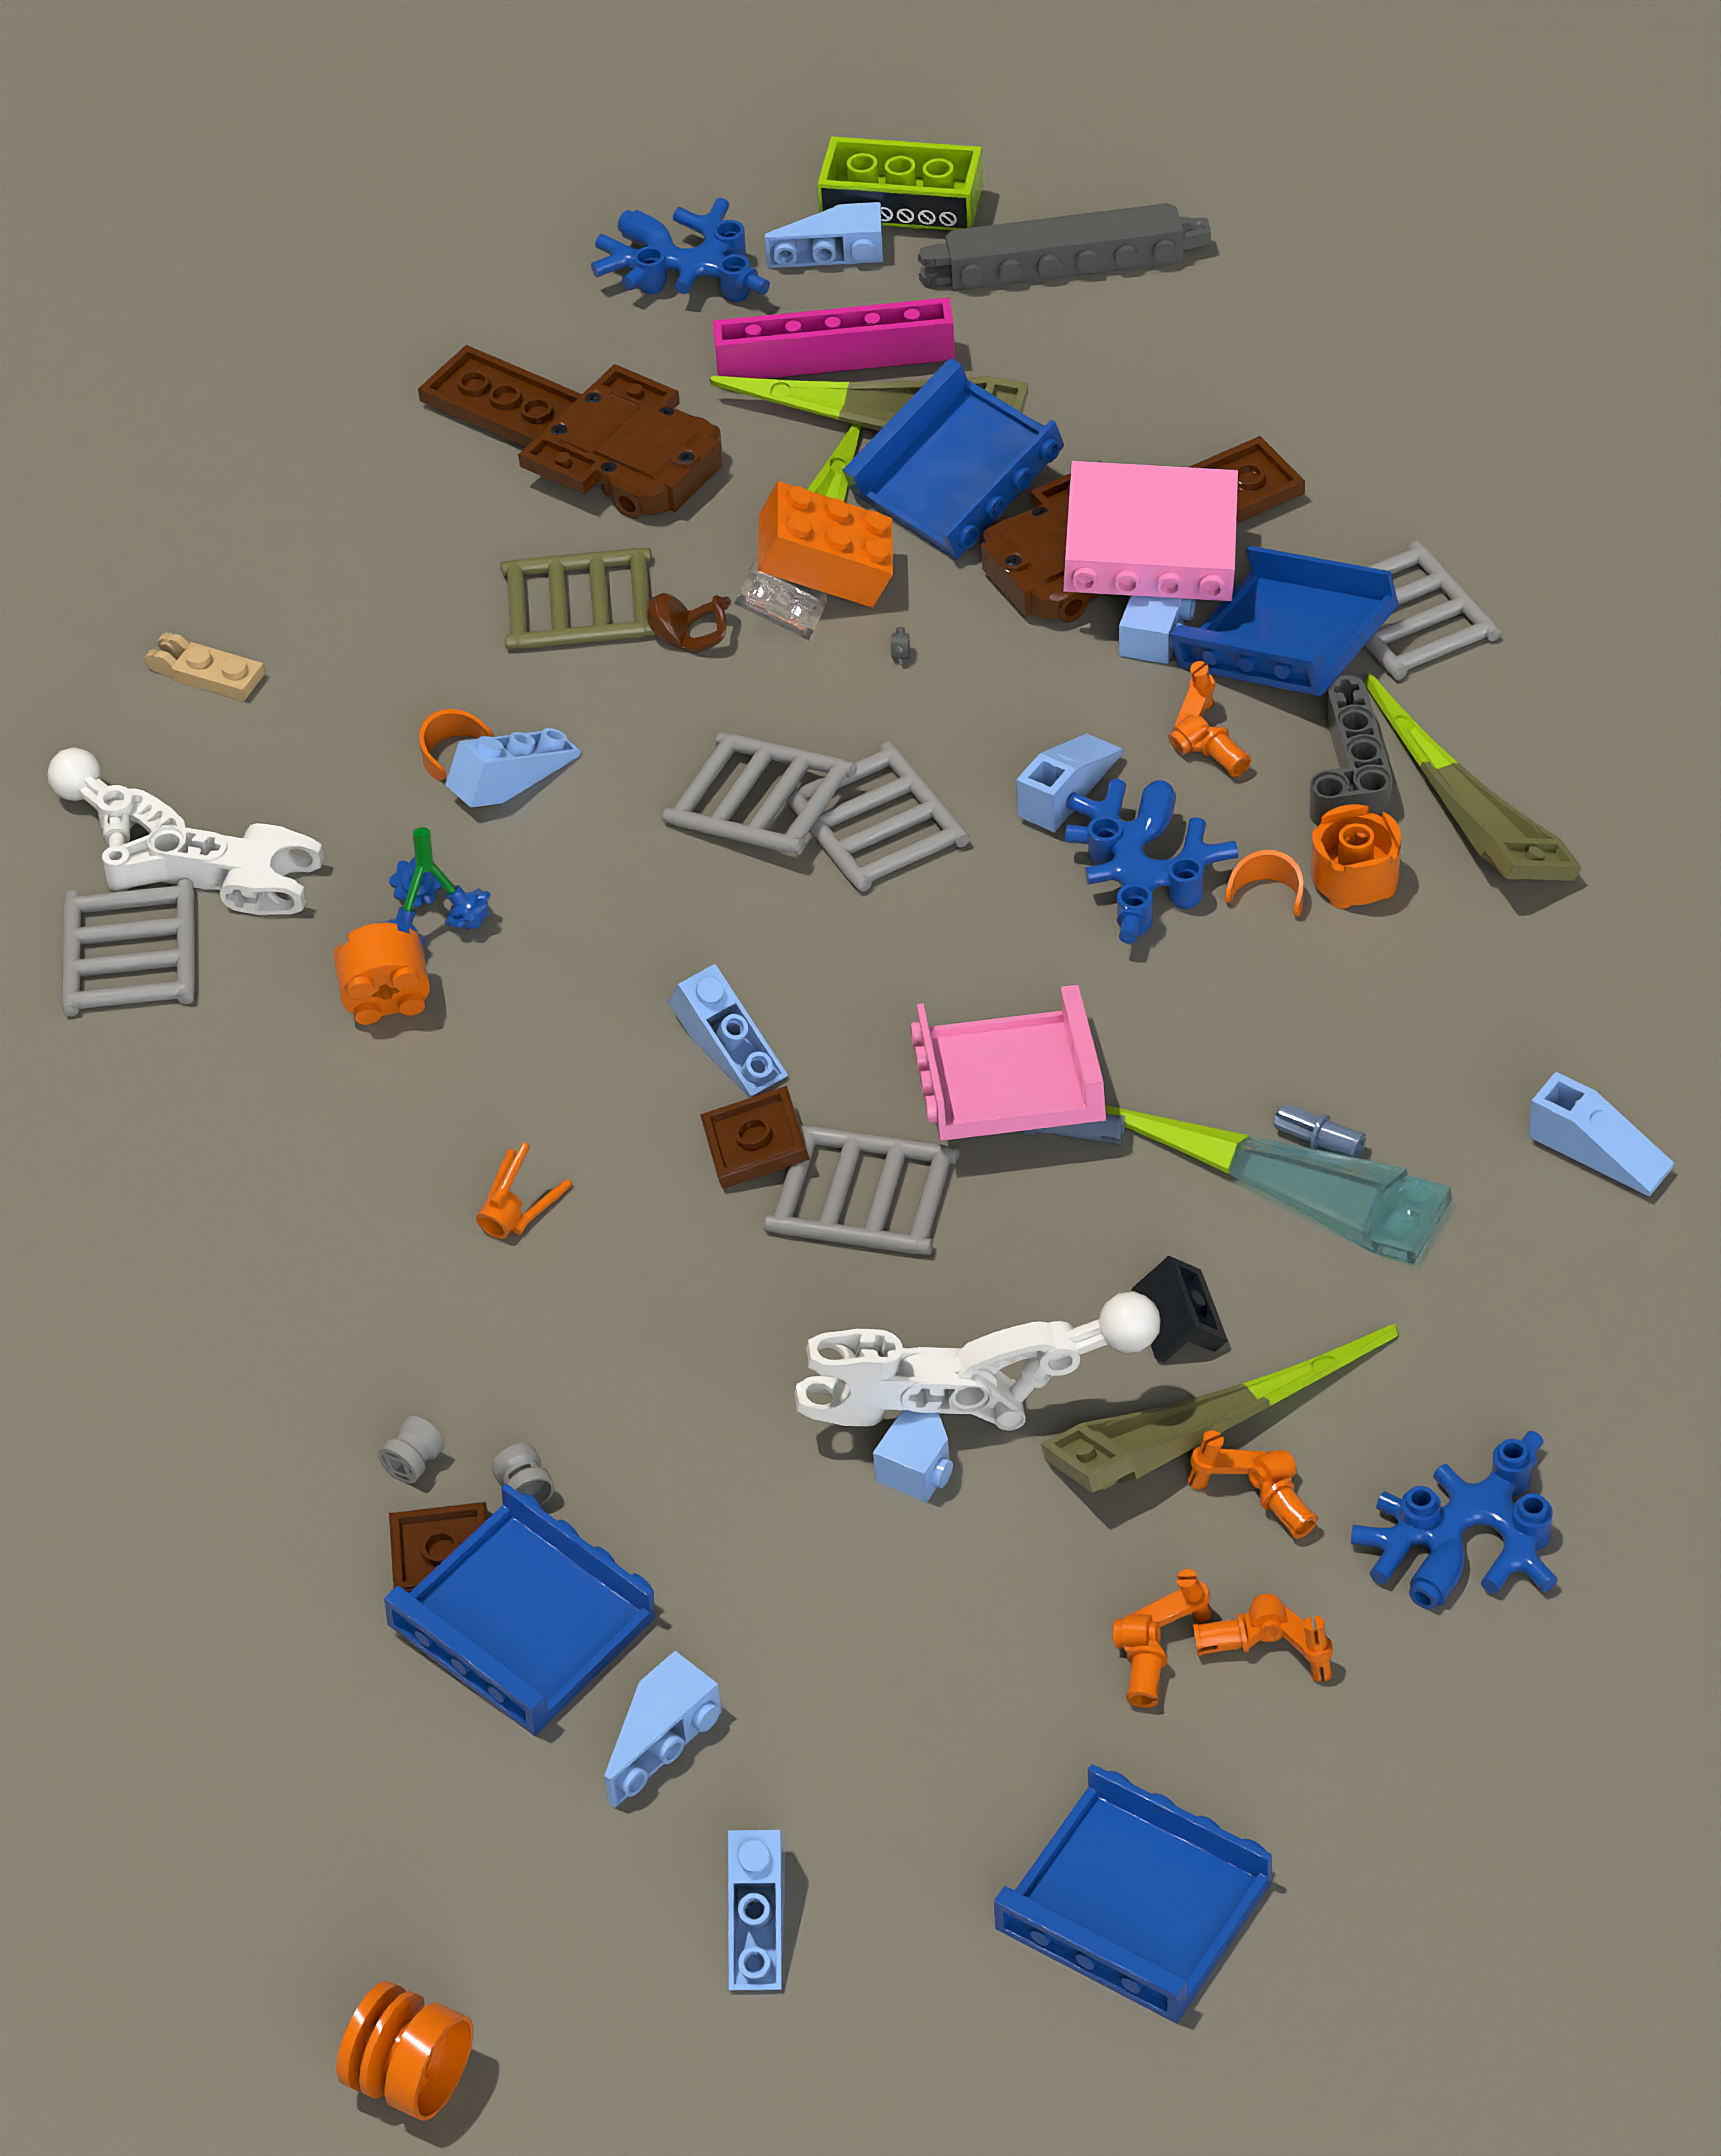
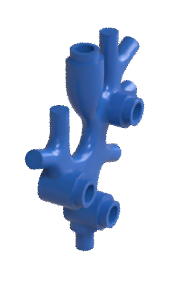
M717 198L710 213L706 215H697L682 207H678L673 214L675 222L704 236V242L697 247L688 249L675 246L668 229L654 217L639 210L634 212L626 210L623 212L618 221V230L624 238L643 246V248H631L604 234H600L595 241V247L610 254V256L591 263L594 275L600 277L619 269L631 268L633 270L622 278V284L628 290H633L639 286L647 294L659 293L667 283L666 269H673L680 273L675 289L681 294H687L693 282L699 276H713L720 279L721 293L731 302L745 300L751 290L765 295L770 287V282L758 276L757 270L750 267L749 260L746 258L743 224L736 220L723 221L730 206L729 202L724 198Z
M1113 779L1109 782L1106 799L1103 801H1094L1075 792L1067 800L1068 809L1087 816L1092 820L1088 826L1067 825L1065 832V842L1088 844V855L1095 866L1085 867L1087 884L1114 880L1122 885V888L1117 893V923L1120 927L1119 939L1127 944L1134 943L1137 936L1146 933L1153 923L1152 892L1154 889L1160 886H1168V896L1174 905L1181 909H1191L1203 898V868L1214 862L1238 858L1236 841L1211 845L1203 842L1206 822L1199 817L1189 820L1184 847L1176 857L1167 860H1156L1145 855L1143 852L1144 846L1165 832L1174 812L1177 798L1176 793L1168 782L1162 780L1153 781L1143 789L1137 818L1132 821H1123L1119 818L1126 790V783L1120 779Z
M1528 1431L1521 1441L1518 1439H1507L1499 1444L1493 1452L1492 1472L1486 1479L1478 1483L1471 1484L1465 1482L1448 1464L1438 1467L1434 1472L1433 1478L1446 1490L1449 1496V1502L1441 1507V1501L1437 1494L1425 1486L1411 1488L1403 1495L1402 1499L1384 1491L1377 1501L1376 1508L1395 1517L1398 1524L1391 1528L1352 1526L1351 1544L1376 1547L1383 1551V1554L1370 1571L1371 1578L1379 1584H1386L1410 1549L1416 1545H1424L1430 1549V1554L1412 1577L1409 1595L1422 1608L1433 1609L1436 1605L1440 1606L1455 1588L1464 1569L1465 1550L1462 1543L1463 1532L1474 1525H1486L1498 1531L1504 1540L1502 1552L1481 1581V1586L1487 1592L1497 1594L1513 1572H1524L1543 1592L1553 1588L1558 1578L1536 1554L1537 1550L1544 1548L1550 1541L1553 1517L1552 1506L1543 1496L1535 1493L1524 1495L1515 1504L1513 1502V1496L1524 1493L1530 1486L1531 1471L1537 1464L1535 1454L1544 1443L1541 1435L1535 1431Z

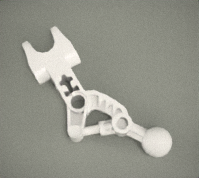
M72 747L61 750L50 761L47 776L48 782L55 794L71 801L85 799L98 811L99 822L103 828V840L109 846L103 852L102 860L107 885L111 890L122 892L132 887L157 882L178 885L180 880L189 879L193 882V888L220 890L219 896L221 901L227 907L238 912L255 915H289L303 911L306 904L304 887L295 880L284 876L296 872H313L321 868L324 861L322 844L314 839L282 826L263 823L250 825L243 838L185 828L184 820L171 807L151 794L140 789H127L121 785L107 786L101 781V766L95 756L84 749ZM135 822L139 823L150 833L147 836L129 842L130 829L134 826ZM302 849L308 852L311 857L301 856L290 852V850ZM275 892L286 893L293 900L282 899Z
M1134 1291L1116 1294L1105 1303L1100 1311L1098 1320L1076 1328L1062 1321L1049 1323L1031 1322L988 1334L968 1342L963 1348H903L901 1341L894 1334L879 1329H851L822 1333L809 1339L806 1347L808 1368L816 1371L821 1376L808 1377L797 1383L794 1392L797 1412L811 1419L843 1426H874L882 1421L886 1410H910L918 1413L972 1414L996 1424L1002 1430H1016L1025 1423L1023 1401L1035 1387H1044L1053 1376L1066 1375L1073 1372L1080 1364L1081 1354L1108 1344L1113 1349L1123 1353L1141 1352L1152 1344L1159 1334L1161 1321L1159 1311L1155 1303L1145 1295ZM824 1348L834 1349L842 1355L843 1359L829 1360L823 1358L818 1351ZM1029 1358L1021 1367L1022 1376L1017 1381L1010 1379L1000 1371L1005 1366ZM820 1393L831 1395L833 1400L828 1404L819 1405L811 1402L807 1398V1394Z

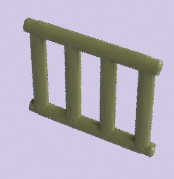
M631 548L502 562L501 571L503 577L507 576L510 617V634L506 635L505 639L506 649H528L656 635L648 624L646 614L650 602L647 563L651 562V549ZM630 565L635 621L610 624L606 567ZM589 569L593 625L568 628L565 571ZM548 573L552 629L527 632L524 575Z

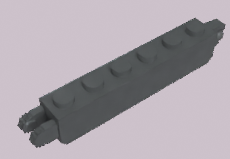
M1164 203L956 229L946 235V243L920 248L918 261L924 267L921 268L919 273V280L927 286L951 284L953 291L1179 263L1184 262V251L1211 244V228L1207 218L1180 217L1176 206Z

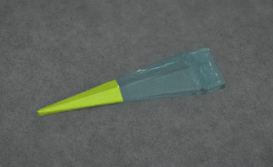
M1105 1105L1106 1114L1123 1115L1126 1117L1125 1128L1170 1146L1234 1176L1299 1210L1371 1253L1409 1264H1415L1452 1201L1450 1186L1408 1175L1407 1168Z

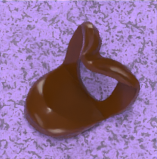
M661 593L650 600L646 612L647 621L652 631L668 644L689 652L704 651L716 646L724 639L727 627L725 610L731 605V599L728 596L720 597L716 595L713 596L712 602L696 609L688 610L673 595ZM715 613L717 631L696 638L687 635L688 628L693 622L704 615Z

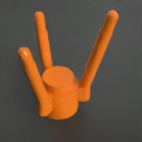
M522 1143L517 1154L514 1149L507 1151L485 1204L476 1216L478 1226L495 1238H506L510 1231L521 1235L530 1221L572 1186L570 1180L563 1181L522 1215L520 1210L522 1202L509 1189L529 1151L530 1146L528 1143Z

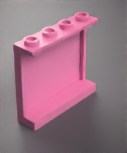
M1072 461L1063 592L1232 601L1235 572L1238 470Z
M1079 985L1060 987L1062 1011L928 1027L924 1003L917 1004L918 1022L910 1023L912 1045L916 1054L918 1074H920L928 1124L937 1123L940 1141L1106 1121L1104 1081Z

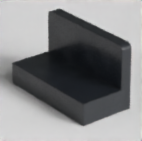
M1167 1256L1132 1288L1131 1292L1134 1291L1145 1295L1155 1303L1161 1319L1159 1334L1153 1343L1150 1344L1155 1359L1162 1362L1167 1361L1188 1341L1213 1352H1216L1228 1341L1201 1269L1174 1257Z

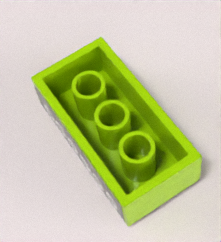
M831 136L817 183L819 213L841 204L880 202L882 226L949 231L972 228L984 184L982 147Z

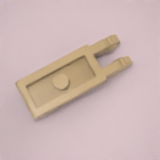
M171 632L163 633L157 640V645H159L161 651L150 649L144 657L145 665L152 671L171 677L173 681L243 702L265 675L264 664L194 642L189 644L181 635H173Z

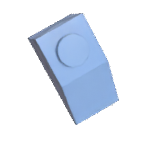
M902 1410L873 1452L876 1482L926 1503L937 1487L943 1488L947 1484L953 1469V1462L949 1459L948 1437L938 1412L918 1413Z

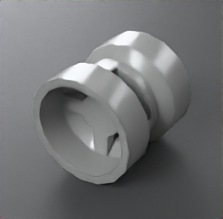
M413 1415L407 1417L399 1426L396 1439L388 1440L378 1452V1459L384 1469L394 1478L408 1484L415 1483L424 1473L427 1460H434L445 1447L441 1433L427 1420Z
M514 1444L502 1450L494 1458L491 1468L497 1482L501 1486L508 1484L520 1494L527 1493L538 1501L540 1506L551 1498L555 1490L554 1482L549 1473L541 1468V1458L531 1444Z

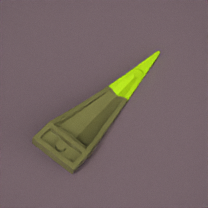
M728 376L710 377V384L715 387L880 431L928 381L832 382ZM991 376L967 378L972 383L1023 413L1029 393L1028 383Z
M1368 673L1364 681L1367 689L1480 857L1493 865L1505 879L1574 881L1582 867L1562 840L1509 805L1462 767L1410 717L1379 681Z
M1396 1324L1386 1326L1322 1355L1243 1384L1157 1408L1080 1423L1041 1444L1045 1460L1092 1493L1097 1490L1108 1489L1117 1482L1120 1484L1136 1480L1200 1445L1205 1432L1214 1430L1222 1433L1394 1339L1399 1335Z

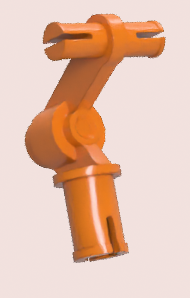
M1197 661L1190 667L1192 674L1189 682L1190 687L1174 724L1173 732L1168 735L1169 741L1181 755L1184 756L1188 752H1201L1204 756H1212L1231 777H1239L1249 768L1252 762L1251 756L1229 738V732L1225 727H1210L1205 719L1201 717L1205 709H1209L1214 705L1213 693L1215 691V682L1212 675L1208 672V665L1205 666L1203 661Z
M1214 1430L1204 1433L1201 1446L1194 1449L1190 1459L1193 1468L1187 1480L1188 1484L1192 1483V1488L1196 1490L1205 1489L1211 1474H1248L1252 1485L1260 1490L1261 1506L1265 1510H1272L1290 1531L1294 1539L1306 1536L1315 1528L1319 1518L1315 1513L1311 1512L1293 1491L1295 1485L1291 1478L1296 1475L1297 1467L1294 1458L1288 1451L1272 1450L1267 1452L1220 1449L1224 1443V1437L1219 1438L1220 1433Z
M1183 1569L1177 1574L1179 1580H1176L1180 1587L1179 1590L1130 1615H1125L1123 1619H1115L1114 1646L1116 1649H1124L1128 1654V1661L1131 1663L1126 1699L1133 1706L1152 1708L1158 1704L1161 1668L1165 1667L1168 1661L1167 1654L1159 1645L1161 1640L1160 1627L1192 1613L1193 1619L1198 1623H1205L1212 1618L1211 1612H1213V1609L1209 1605L1210 1592L1207 1586L1198 1580L1196 1572L1192 1569Z
M1261 1594L1254 1598L1249 1611L1244 1615L1237 1613V1619L1200 1625L1193 1624L1198 1657L1205 1654L1242 1648L1244 1653H1249V1648L1258 1641L1275 1642L1284 1637L1310 1662L1311 1677L1314 1681L1321 1682L1320 1667L1323 1669L1325 1681L1331 1679L1333 1675L1330 1658L1333 1655V1644L1331 1639L1326 1636L1324 1619L1317 1615L1314 1616L1315 1630L1312 1626L1311 1616L1302 1620L1274 1594Z

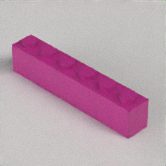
M950 298L712 321L718 376L758 379L781 378L784 376L821 374L876 367H896L917 363H937L947 361L949 358L955 360L954 324Z

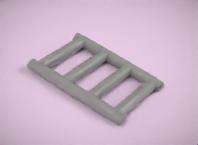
M1420 541L1412 542L1405 552L1368 566L1370 568L1391 571V574H1395L1419 564L1428 574V576L1395 589L1399 605L1440 588L1451 599L1378 629L1364 645L1395 680L1403 679L1407 674V670L1484 638H1487L1489 641H1495L1501 635V630L1495 625V622ZM1462 613L1473 624L1398 656L1386 645Z
M719 732L716 737V749L675 807H667L664 810L662 820L665 823L674 824L678 827L800 855L805 846L803 839L845 777L853 778L855 776L857 764L841 758L737 734ZM734 752L753 756L712 816L692 812ZM771 760L790 764L749 825L729 821ZM808 769L827 773L786 834L766 830Z
M890 741L883 743L880 746L879 752L855 762L857 764L855 776L853 778L845 777L839 788L888 766L900 778L822 812L809 830L859 892L867 891L871 887L872 881L953 844H956L958 847H964L970 841V836L966 833L963 826L899 749ZM825 776L799 788L795 787L786 801L797 816H799ZM909 792H912L921 803L842 840H839L830 829ZM930 818H933L942 828V831L862 867L851 855Z
M182 879L178 882V886L84 896H81L77 891H68L65 894L62 1003L65 1015L75 1016L78 1014L79 1009L171 999H178L182 1004H190L194 1001L195 924L194 891L191 880ZM177 903V917L81 927V913ZM177 935V949L81 959V945ZM177 967V981L80 991V977Z
M800 1125L810 1160L789 1166L774 1215H767L764 1221V1230L782 1235L929 1256L932 1252V1239L928 1238L949 1166L950 1164H957L960 1150L940 1144ZM815 1145L842 1149L819 1221L793 1217ZM860 1151L886 1155L865 1228L838 1224ZM905 1158L931 1162L910 1235L883 1231Z

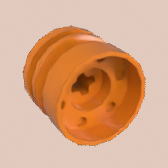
M388 1980L378 1983L365 1995L353 2013L344 2032L337 2057L336 2073L338 2081L356 2091L361 2090L363 2094L375 2100L385 2096L387 2105L423 2122L431 2119L445 2106L466 2068L473 2042L474 2029L472 2019L437 2002L425 2006L422 1996L410 1990L406 1992L404 1988Z

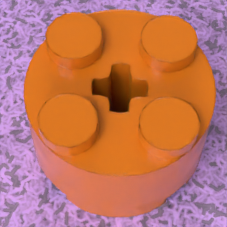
M1360 804L1340 806L1328 811L1321 817V823L1317 828L1314 827L1312 832L1311 876L1315 887L1324 896L1328 897V902L1332 906L1344 909L1351 905H1364L1381 899H1388L1395 894L1400 876L1401 831L1397 822L1383 811L1382 816L1369 812V806Z
M394 923L369 924L347 934L348 942L341 948L338 943L334 948L333 958L341 1002L344 1008L354 1015L356 1022L359 1024H374L383 1015L401 1013L406 1016H413L424 1010V1000L429 994L430 983L421 939L412 929L409 928L410 934L398 931V926Z

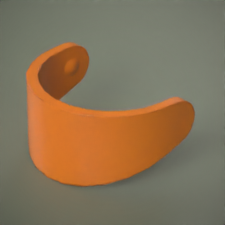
M458 709L436 711L429 715L421 725L419 741L424 768L427 773L438 781L446 778V772L430 755L432 748L436 744L454 736H471L477 739L481 736L494 737L488 726L476 716Z
M1265 849L1253 852L1239 861L1229 878L1225 902L1231 903L1237 890L1249 882L1263 879L1275 880L1284 883L1295 892L1297 897L1293 914L1294 916H1300L1303 908L1304 881L1301 869L1293 858L1277 850Z

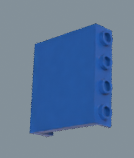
M949 358L842 471L854 495L957 560L967 549L975 545L979 536L994 520L999 519L1004 514L1006 507L1031 485L1033 479L1041 470L1057 458L1060 450L1065 445L1055 421L1051 419L1045 426L1039 424L969 381L962 364Z
M1248 546L1246 551L1251 571L1233 590L1232 601H1224L1200 628L1178 624L1170 633L1178 667L1190 670L1193 663L1203 661L1205 666L1208 665V672L1212 675L1321 696L1399 606L1391 571Z
M505 1484L501 1488L503 1505L410 1593L397 1585L384 1597L388 1626L535 1736L655 1619L654 1591L642 1576L636 1573L631 1575L618 1566L605 1549L599 1546L594 1548L580 1538L577 1531L568 1522L562 1519L557 1521L543 1511L534 1497L527 1493L520 1494L511 1486Z
M1091 1764L1088 1768V1788L1015 1890L1004 1886L995 1898V1929L1177 2024L1272 1883V1854L1254 1840L1241 1839L1221 1829L1216 1822L1208 1817L1195 1816L1177 1807L1168 1797L1162 1794H1151L1131 1784L1124 1775L1116 1771H1106Z

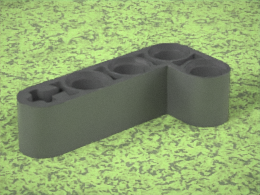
M1352 675L1338 676L1328 687L1327 724L1340 768L1318 772L1310 781V819L1317 826L1321 823V817L1325 813L1344 805L1360 804L1369 806V812L1382 816V811L1388 815L1391 813L1392 773L1366 685L1360 678Z

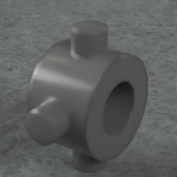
M898 627L896 628V633H892L891 658H896V662L901 664L904 662V659L909 658L910 634L905 633V628Z

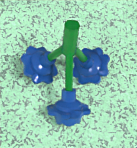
M425 827L415 829L413 831L415 857L411 859L410 864L404 860L399 861L396 873L389 878L390 886L395 888L394 898L405 901L404 907H399L396 919L376 923L397 924L398 931L410 934V928L417 933L418 930L412 925L416 912L412 909L420 907L422 902L427 905L434 903L436 892L443 886L447 891L446 897L452 903L445 924L448 927L454 926L455 929L464 927L466 930L478 928L489 915L487 901L491 894L488 891L483 892L480 888L466 893L459 885L454 886L433 862L430 830ZM418 934L422 945H424L426 940L421 934Z

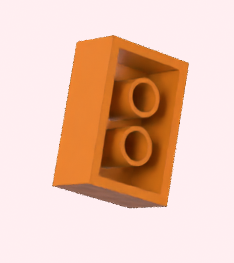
M778 481L759 513L758 571L873 608L893 575L892 518L876 511L845 503L840 499L830 498L806 490L800 486H793Z

